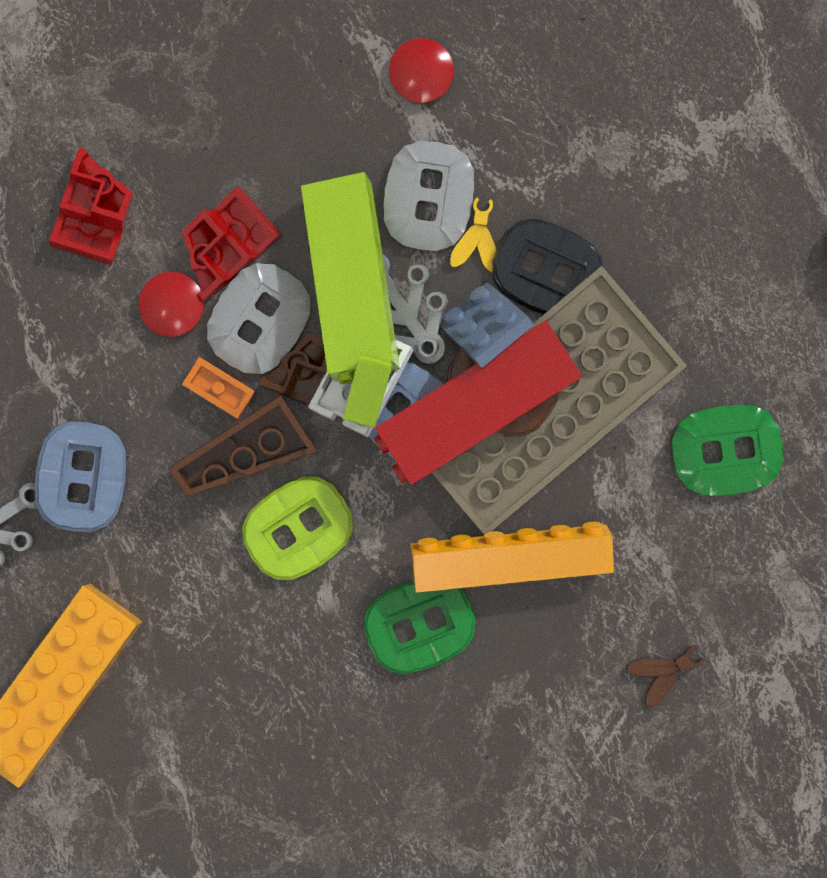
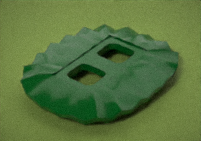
M755 405L719 406L692 413L678 424L672 439L673 461L676 474L686 488L701 495H735L766 487L778 476L784 461L782 452L783 442L780 437L778 424L773 420L769 412ZM742 437L752 438L754 456L748 459H738L735 453V439ZM718 441L721 447L722 460L717 463H705L702 454V444Z
M411 580L387 590L372 601L365 611L363 631L375 660L389 672L406 675L438 666L464 651L474 638L476 618L463 588L416 593L414 582ZM439 606L445 616L446 624L438 629L430 630L425 622L423 613L425 610ZM403 619H410L416 636L409 641L400 643L393 630V625Z

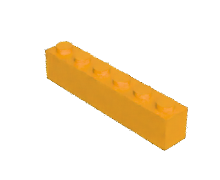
M587 522L582 527L572 528L566 525H555L550 527V530L542 531L524 528L518 530L517 533L511 534L492 531L485 533L481 537L455 535L450 540L440 541L435 538H423L418 543H410L413 582L416 593L614 573L612 534L607 525H602L600 522Z

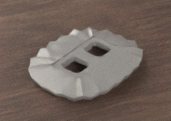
M420 140L413 144L405 145L393 158L385 186L383 205L385 225L395 240L407 247L438 251L454 245L461 238L470 218L474 193V169L468 156L454 145ZM423 170H435L443 174L442 184L439 189L424 188L420 185ZM424 201L437 204V217L434 221L418 220L415 217L418 202Z
M255 263L250 267L242 269L220 295L219 301L213 308L212 315L207 323V340L215 355L224 360L228 365L243 373L263 374L275 368L297 342L310 315V296L303 283L289 272L282 270L274 264ZM263 293H268L280 302L273 316L269 317L255 307ZM247 320L262 328V334L254 344H250L238 336L239 329Z

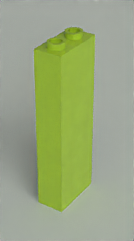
M365 172L301 185L328 375L335 382L339 381V384H352L360 355L393 363L391 371L399 370L398 352L371 181Z

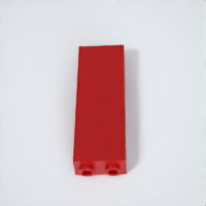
M547 320L520 336L483 368L475 364L377 426L375 429L379 435L374 437V440L384 455L390 452L397 462L391 467L401 483L408 480L412 486L572 385L583 376Z

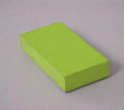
M364 355L359 356L343 420L375 428L393 363Z

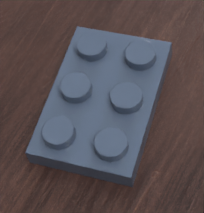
M488 282L473 290L469 298L458 307L450 309L440 324L442 331L481 368L534 326L523 311Z

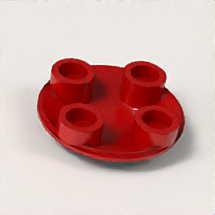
M417 38L405 42L394 52L389 65V76L394 89L402 97L419 105L438 99L448 90L454 76V65L450 54L441 44L431 39Z
M164 272L151 278L143 287L139 297V312L146 326L159 335L171 338L191 331L201 319L205 308V303L199 295L201 291L199 286L190 277L178 272Z

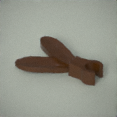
M698 646L688 647L683 654L674 658V660L641 658L627 665V670L636 676H657L647 691V706L653 707L666 697L680 671L682 672L692 666L697 667L704 663L705 659L702 657L696 662L689 659L690 652L698 650Z

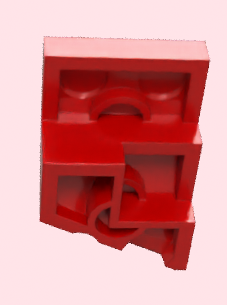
M79 147L69 173L70 180L59 206L60 213L49 239V246L113 265L133 193L124 184L116 181L105 167H100L89 157L88 152L84 148Z
M235 187L214 210L203 209L182 231L185 246L190 252V264L192 270L196 272L200 286V298L203 301H207L236 278L242 269L249 267L282 236L240 187Z

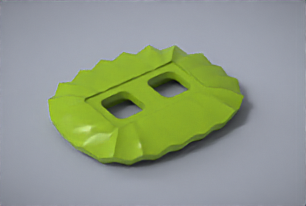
M302 476L272 491L248 512L242 525L243 544L251 559L262 573L275 580H295L323 566L348 544L354 530L352 512L334 484L319 476ZM315 507L323 518V524L314 531L309 532L299 516L308 508ZM282 525L289 526L296 537V542L285 550L280 549L272 537V533Z

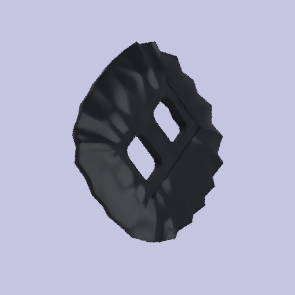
M536 218L520 220L506 230L492 260L493 280L501 292L515 302L543 315L598 268L603 267L600 253L588 240L565 227ZM528 250H533L544 256V262L537 274L524 270L521 266ZM558 263L569 266L574 270V274L567 287H562L551 281V276Z

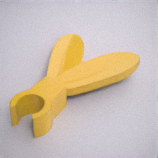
M477 197L473 203L475 211L474 224L453 249L450 265L458 267L464 264L477 246L484 267L493 273L492 260L496 253V247L486 227L488 215L493 208V202L490 199L488 201L489 209L487 211H480L477 208L479 201Z

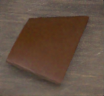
M308 333L297 344L294 351L289 352L280 360L281 364L268 377L264 376L260 380V386L309 406L327 372L323 337Z

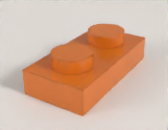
M198 357L182 383L186 388L237 419L241 417L256 391Z

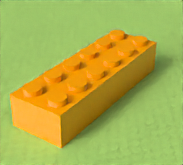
M91 584L81 587L0 699V775L18 788L29 781L143 623V621Z

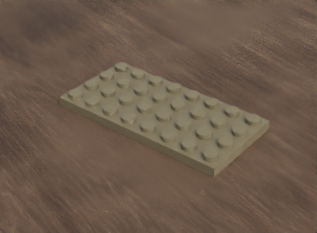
M602 266L533 323L534 326L529 329L531 330L547 320L583 377L559 392L558 402L552 409L550 416L538 430L524 437H506L496 432L432 473L483 534L492 532L687 367Z

